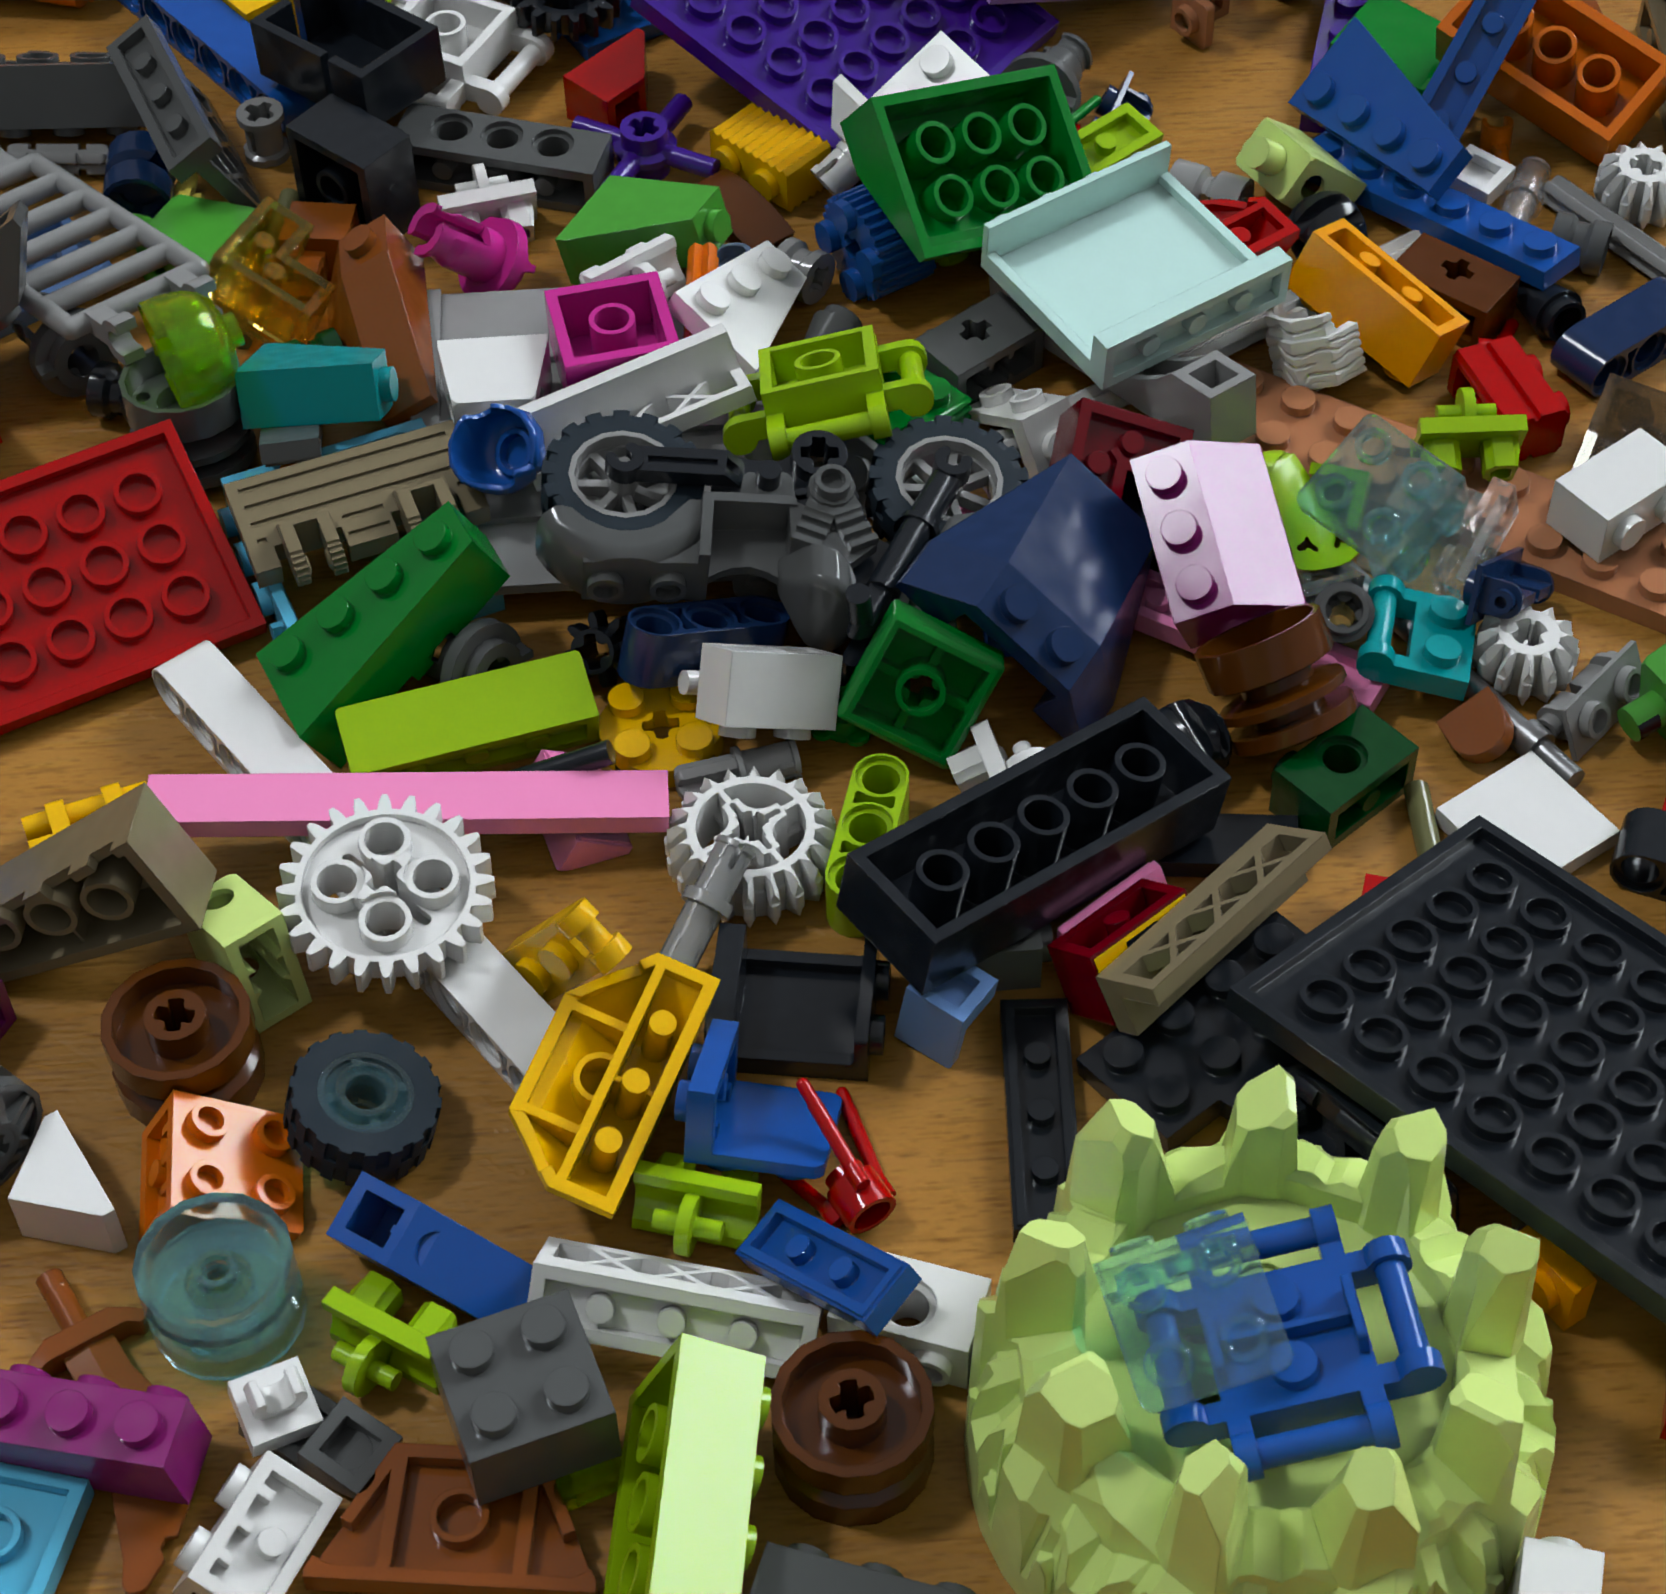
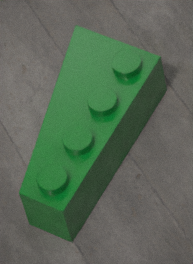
M449 501L446 502L256 653L299 738L342 769L347 763V758L336 721V709L396 694L411 676L419 681L434 664L431 659L437 646L448 634L457 636L507 581L510 574L487 536Z

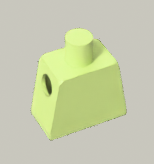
M1268 117L1260 122L1236 157L1235 163L1239 168L1278 201L1292 209L1305 197L1322 191L1343 193L1355 203L1367 186V184L1303 131ZM1310 177H1321V185L1317 192L1304 187Z
M228 874L214 882L201 930L187 933L196 959L217 963L239 978L250 998L255 1016V1027L260 1034L311 1003L312 998L297 954H294L292 951L289 931L283 913L237 874ZM243 958H252L259 964L257 973L251 978L249 976L256 971Z

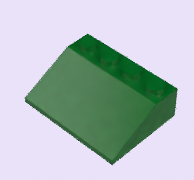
M1055 64L871 97L840 123L858 177L920 263L981 250L985 223L1001 214H1007L1031 203L1047 193L1055 192L1079 181L1092 173Z

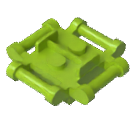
M872 324L759 349V372L748 374L746 377L753 387L757 401H762L764 410L751 413L757 403L755 401L728 412V421L723 428V444L727 450L735 455H747L757 447L758 441L768 439L773 460L780 461L791 454L796 438L808 431H827L835 434L842 441L873 435L875 440L892 437L888 412L901 409L909 416L920 417L927 414L934 405L933 388L924 376V371L927 367L926 350L919 341L914 339L878 345ZM896 371L901 376L900 380L884 383L883 373Z

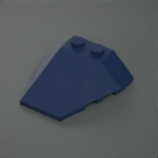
M1071 453L928 541L895 586L923 612L947 624L965 613L1047 688L1033 711L1064 739L1105 717L1115 702L1151 567L1154 548L1147 523Z

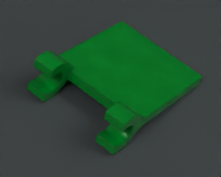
M1368 0L1354 16L1368 29L1374 39L1422 95L1440 63L1436 59V27L1441 21L1400 0ZM1349 21V22L1345 25V27L1337 34V36L1330 42V45H1329L1328 50H1329L1330 47L1333 45V43L1337 40V38L1340 36V34L1344 31V29L1347 27V25L1350 23V21Z

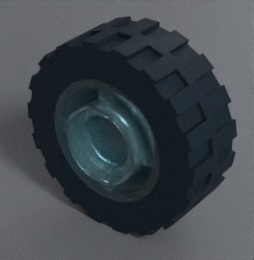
M354 1030L353 1033L342 1034V1032L331 1034L327 1040L321 1043L317 1041L308 1047L307 1054L304 1057L300 1056L294 1065L293 1076H290L283 1115L284 1129L288 1130L287 1141L291 1149H296L299 1153L300 1161L304 1165L319 1171L321 1177L330 1181L333 1179L340 1180L348 1186H354L362 1171L385 1183L387 1180L393 1178L398 1180L406 1176L408 1170L413 1166L418 1167L425 1158L427 1148L430 1149L441 1111L442 1097H439L441 1084L438 1076H434L431 1071V1063L425 1056L421 1057L416 1053L414 1046L406 1041L402 1043L392 1038L393 1035L380 1032V1034L367 1033V1030ZM356 1106H363L369 1109H361Z

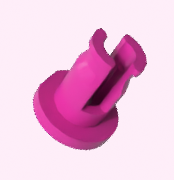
M432 202L426 203L418 209L408 227L407 234L427 241L426 244L418 245L413 254L421 258L431 257L438 265L457 273L459 284L464 293L513 290L522 280L525 272H535L536 266L532 265L528 260L526 232L519 223L511 219L490 216L478 223L460 214L446 213L442 211L443 206Z

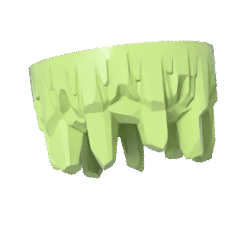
M1277 1065L1248 1081L1238 1092L1227 1129L1220 1141L1212 1146L1178 1147L1164 1155L1154 1119L1136 1103L1125 1099H1109L1076 1134L1066 1182L1057 1187L1054 1211L1049 1212L1047 1220L1036 1219L1030 1221L1019 1231L1006 1266L1002 1267L996 1294L980 1298L977 1305L964 1432L967 1482L982 1536L1001 1574L1016 1594H1507L1524 1537L1535 1538L1555 1455L1557 1428L1553 1420L1554 1403L1553 1399L1546 1397L1553 1348L1544 1311L1531 1299L1539 1260L1540 1239L1496 1223L1478 1228L1470 1236L1457 1231L1455 1222L1451 1218L1452 1205L1446 1177L1443 1173L1447 1131L1435 1108L1392 1118L1374 1144L1368 1161L1362 1158L1333 1157L1326 1153L1321 1145H1313L1304 1139H1297V1106L1294 1077L1280 1065ZM1329 1204L1332 1205L1345 1253L1362 1250L1366 1243L1380 1236L1395 1235L1405 1239L1413 1262L1408 1276L1430 1347L1440 1351L1446 1368L1447 1379L1435 1390L1389 1401L1401 1448L1389 1449L1374 1447V1445L1362 1446L1351 1451L1263 1470L1265 1479L1248 1482V1468L1245 1463L1234 1455L1230 1438L1218 1441L1214 1439L1209 1443L1184 1448L1172 1447L1165 1442L1159 1420L1161 1412L1165 1409L1148 1334L1140 1331L1138 1328L1133 1305L1138 1296L1153 1289H1170L1176 1293L1193 1289L1180 1239L1203 1234L1204 1240L1209 1241L1307 1218L1309 1217L1308 1209ZM1317 1247L1212 1272L1217 1284L1320 1260ZM1379 1285L1356 1289L1377 1365L1395 1361L1399 1356V1352ZM1202 1325L1179 1330L1196 1401L1203 1404L1220 1401L1207 1345H1196L1183 1339L1186 1336L1205 1338Z

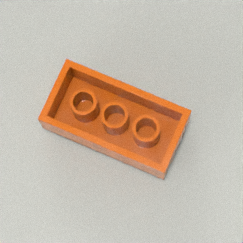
M1459 0L1436 27V59L1440 62L1474 0ZM1537 0L1490 84L1487 93L1599 167L1605 154L1615 153L1619 144L1628 145L1666 101V55L1581 0Z

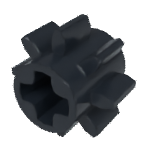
M600 609L589 612V626L583 623H576L567 628L574 639L571 643V648L565 652L579 651L588 679L598 675L602 688H607L617 684L618 675L616 670L627 615L616 618L608 623L605 611ZM597 642L599 644L607 643L609 655L608 653L598 652Z

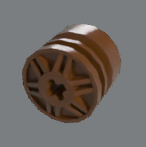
M1315 603L1297 604L1255 617L1215 636L1195 652V660L1210 694L1213 696L1241 694L1223 707L1219 714L1227 728H1235L1230 735L1233 740L1232 749L1236 755L1257 756L1302 744L1343 722L1356 711L1358 701L1353 689L1348 686H1340L1347 676L1344 666L1338 663L1312 666L1313 663L1327 654L1334 645L1319 605Z

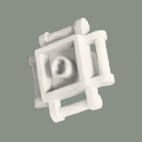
M392 0L390 2L438 26L446 81L425 94L421 99L415 101V104L460 110L462 104L469 100L477 103L484 113L497 116L510 103L509 95L534 67L544 65L554 54L555 48L551 39L544 33L538 37L533 36L532 26L520 28L518 26L516 8L494 0ZM512 50L519 52L494 81L486 79Z

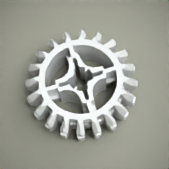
M753 766L748 776L736 777L728 769L723 782L717 783L704 777L700 793L685 791L684 800L681 802L682 808L672 809L669 829H667V836L664 838L665 855L668 856L666 858L668 874L672 877V882L677 883V888L681 895L687 885L695 884L716 843L715 840L718 834H722L739 841L738 848L742 849L743 845H746L756 853L729 902L734 909L729 919L722 921V923H727L735 915L743 916L744 921L751 928L756 917L767 915L777 925L782 910L786 909L800 916L805 906V900H820L823 884H825V869L836 833V821L832 816V810L825 809V802L822 800L821 793H808V788L805 786L803 778L786 784L780 769L768 778L761 777L755 766ZM714 838V843L707 846V844ZM800 843L799 847L789 856V849Z

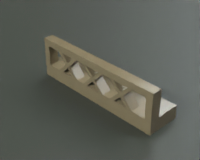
M1267 823L1100 972L1095 978L1119 1032L1139 1036L1308 881L1305 873L1332 849L1326 832Z

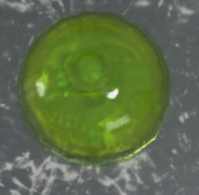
M182 290L158 294L138 303L139 313L156 357L159 356L166 372L164 376L181 409L202 404L222 394L233 384L239 368L235 348L245 345V340L232 311L221 315L211 299L197 292Z

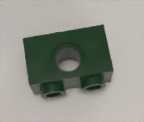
M1362 704L1343 722L1318 735L1315 740L1300 751L1293 750L1286 753L1277 762L1271 774L1273 782L1269 811L1274 815H1298V828L1326 832L1331 848H1333L1404 794V786L1413 781L1419 747Z

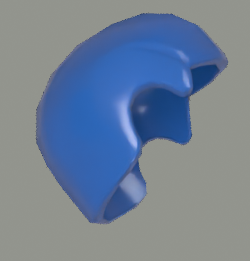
M491 403L489 409L479 414H465L457 421L448 441L449 466L460 483L482 493L492 495L516 493L536 480L537 474L542 471V463L546 457L543 430L530 412L510 405L504 406L499 403Z

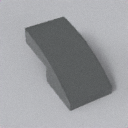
M310 1385L324 1421L312 1436L271 1452L320 1484L354 1499L358 1493L363 1492L375 1478L376 1468L396 1442H403V1437L343 1396L336 1403ZM238 1423L239 1434L245 1438L240 1423Z

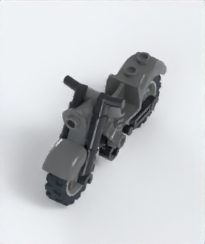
M613 410V416L602 417L601 412L585 416V422L577 425L575 422L567 425L562 430L561 439L559 441L553 439L547 448L546 460H543L541 472L542 516L538 520L536 527V556L545 569L559 582L580 593L581 599L611 604H637L652 600L662 603H673L679 600L700 601L706 600L708 583L729 575L751 574L768 579L777 585L781 602L798 635L807 646L831 652L843 645L848 638H851L843 653L840 686H846L892 601L898 599L921 610L895 585L926 543L1029 480V473L1026 467H1020L1021 455L1014 446L1008 448L1003 443L1004 437L992 428L987 432L979 428L980 423L967 418H964L963 423L951 421V416L937 415L934 421L925 422L923 417L908 421L907 428L902 431L898 427L893 429V436L886 438L885 445L879 443L876 447L869 468L865 491V515L862 504L859 503V495L855 491V483L850 472L846 469L848 459L847 447L838 436L830 432L813 430L803 433L794 441L791 454L787 458L780 461H758L738 458L729 450L697 449L692 441L686 443L682 439L683 432L676 426L669 424L665 427L658 423V417L643 413L642 417L630 416V411ZM810 457H822L824 465L814 467V462ZM595 471L602 479L583 478L588 473ZM917 475L925 484H905L908 478ZM662 483L666 487L667 493L662 495L647 489V487ZM704 486H711V492L704 491ZM982 487L987 493L988 499L970 492ZM586 496L604 497L597 504H594ZM960 507L973 512L962 514ZM873 517L872 525L869 520L867 521V518ZM885 537L890 543L888 544V543H886V542H884V541H881V540H879V539H882V538ZM957 618L948 623L956 629Z

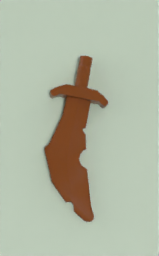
M54 1268L42 1273L36 1280V1286L61 1331L44 1339L31 1357L28 1365L37 1367L52 1377L68 1370L74 1381H77L80 1375L90 1374L111 1380L120 1388L146 1392L147 1387L152 1384L131 1364L119 1342L131 1335L148 1333L150 1322L146 1310L136 1307H106L87 1316L61 1269ZM197 1485L189 1505L111 1492L123 1559L122 1587L125 1594H143L149 1589L165 1563L162 1551L166 1543L179 1537Z

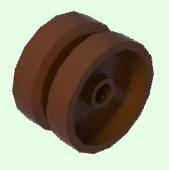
M194 958L166 960L155 963L133 973L115 989L101 1014L100 1039L107 1060L112 1067V1075L118 1093L129 1114L145 1126L150 1123L173 1089L246 1106L255 1100L265 1078V1053L260 1034L255 1027V1016L247 992L239 978L219 964Z
M863 1330L830 1332L801 1345L779 1368L771 1390L770 1409L775 1474L788 1498L813 1518L843 1527L878 1524L905 1511L925 1489L934 1462L933 1432L935 1429V1407L932 1382L918 1358L892 1338L881 1335L876 1337Z

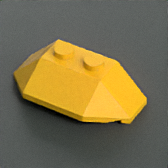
M657 952L639 960V964L611 972L565 992L508 1110V1115L547 1192L612 1220L633 1182L634 1170L639 1160H643L690 1056L692 1045L698 1037L721 979Z

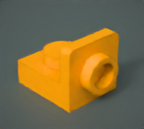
M1527 1225L1520 1229L1519 1232L1540 1239L1539 1260L1531 1299L1565 1331L1586 1317L1597 1279L1580 1262Z

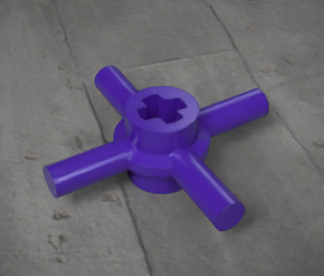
M682 93L676 94L660 114L640 111L626 116L620 123V128L580 115L575 117L571 128L612 134L614 156L619 163L605 180L610 175L662 180L669 174L671 167L704 178L720 171L719 159L677 146L676 137L672 132L692 109V101Z

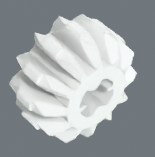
M1640 141L1636 148L1619 144L1615 153L1604 155L1603 161L1598 167L1593 193L1595 194V199L1631 224H1636L1642 231L1649 223L1661 228L1666 224V154L1663 152L1662 145L1653 149L1646 147Z
M1530 605L1510 619L1485 615L1483 622L1478 626L1476 639H1474L1472 666L1477 668L1476 673L1489 685H1494L1495 691L1502 697L1507 694L1515 695L1521 705L1530 696H1534L1540 701L1547 703L1555 691H1565L1567 684L1571 682L1574 667L1577 665L1580 653L1578 648L1579 640L1573 637L1572 621L1555 620L1553 607L1540 612L1533 610Z

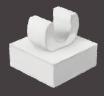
M298 1356L227 1382L228 1396L253 1458L264 1454L267 1450L273 1451L312 1436L324 1421Z

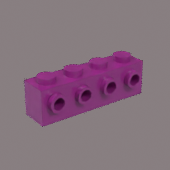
M13 1364L9 1370L0 1369V1462L89 1479L94 1490L189 1505L212 1439V1434L192 1406L188 1396L184 1393L162 1385L148 1386L146 1392L120 1388L111 1380L90 1374L80 1375L77 1381L54 1378L47 1372L26 1364Z

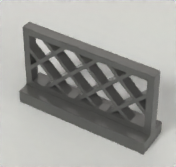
M146 14L108 45L106 49L168 172L180 183L185 182L197 172L230 203L256 208L261 231H263L270 225L272 217L210 99L185 77L160 27Z

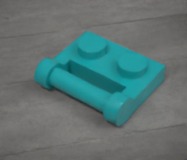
M1382 574L1373 578L1369 583L1368 594L1374 604L1375 617L1371 628L1367 632L1366 642L1358 650L1356 668L1359 674L1372 681L1463 701L1470 680L1476 623L1471 626L1465 625L1468 605L1463 604L1462 600L1453 596L1436 595L1405 588L1403 581L1394 575ZM1395 617L1411 620L1406 656L1395 654L1391 646Z

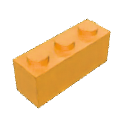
M1344 218L1313 231L1291 269L1288 288L1299 296L1301 303L1309 310L1319 314L1330 312L1332 315L1331 321L1336 328L1348 320L1357 322L1359 326L1358 331L1360 332L1358 338L1362 342L1360 347L1363 351L1378 362L1390 378L1403 383L1408 388L1439 372L1470 322Z

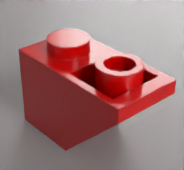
M637 27L563 75L568 119L573 121L576 116L580 115L620 128V123L626 116L635 112L648 111V69L645 32Z

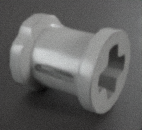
M255 97L240 104L236 110V119L240 128L244 129L246 143L243 149L247 163L253 167L264 169L279 166L286 162L291 154L288 139L282 133L281 123L284 120V109L281 103L270 97Z

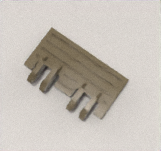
M448 420L223 484L227 504L259 588L284 582L282 566L279 560L286 558L298 587L312 583V568L307 555L304 553L324 548L328 566L333 570L335 576L348 573V562L341 542H344L352 562L383 553L400 540L396 526L404 525L406 533H409L422 522L423 518L429 517L448 501L475 526L491 521L490 506L485 494L460 483L449 466L448 441L455 428L453 421Z

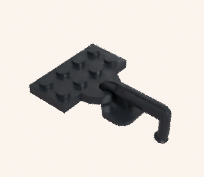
M1277 911L1265 919L1139 1036L1119 1032L1118 1028H1116L1076 1058L1078 1075L1106 1100L1125 1099L1134 1102L1154 1119L1162 1149L1166 1153L1183 1145L1219 1116L1229 1120L1236 1095L1248 1081L1277 1065H1280L1294 1077L1298 1140L1304 1139L1313 1145H1321L1323 1150L1333 1157L1362 1158L1368 1161L1374 1144L1387 1125L1225 1008L1230 986L1306 935ZM1446 1177L1452 1205L1451 1218L1455 1222L1457 1231H1459V1193L1454 1183Z

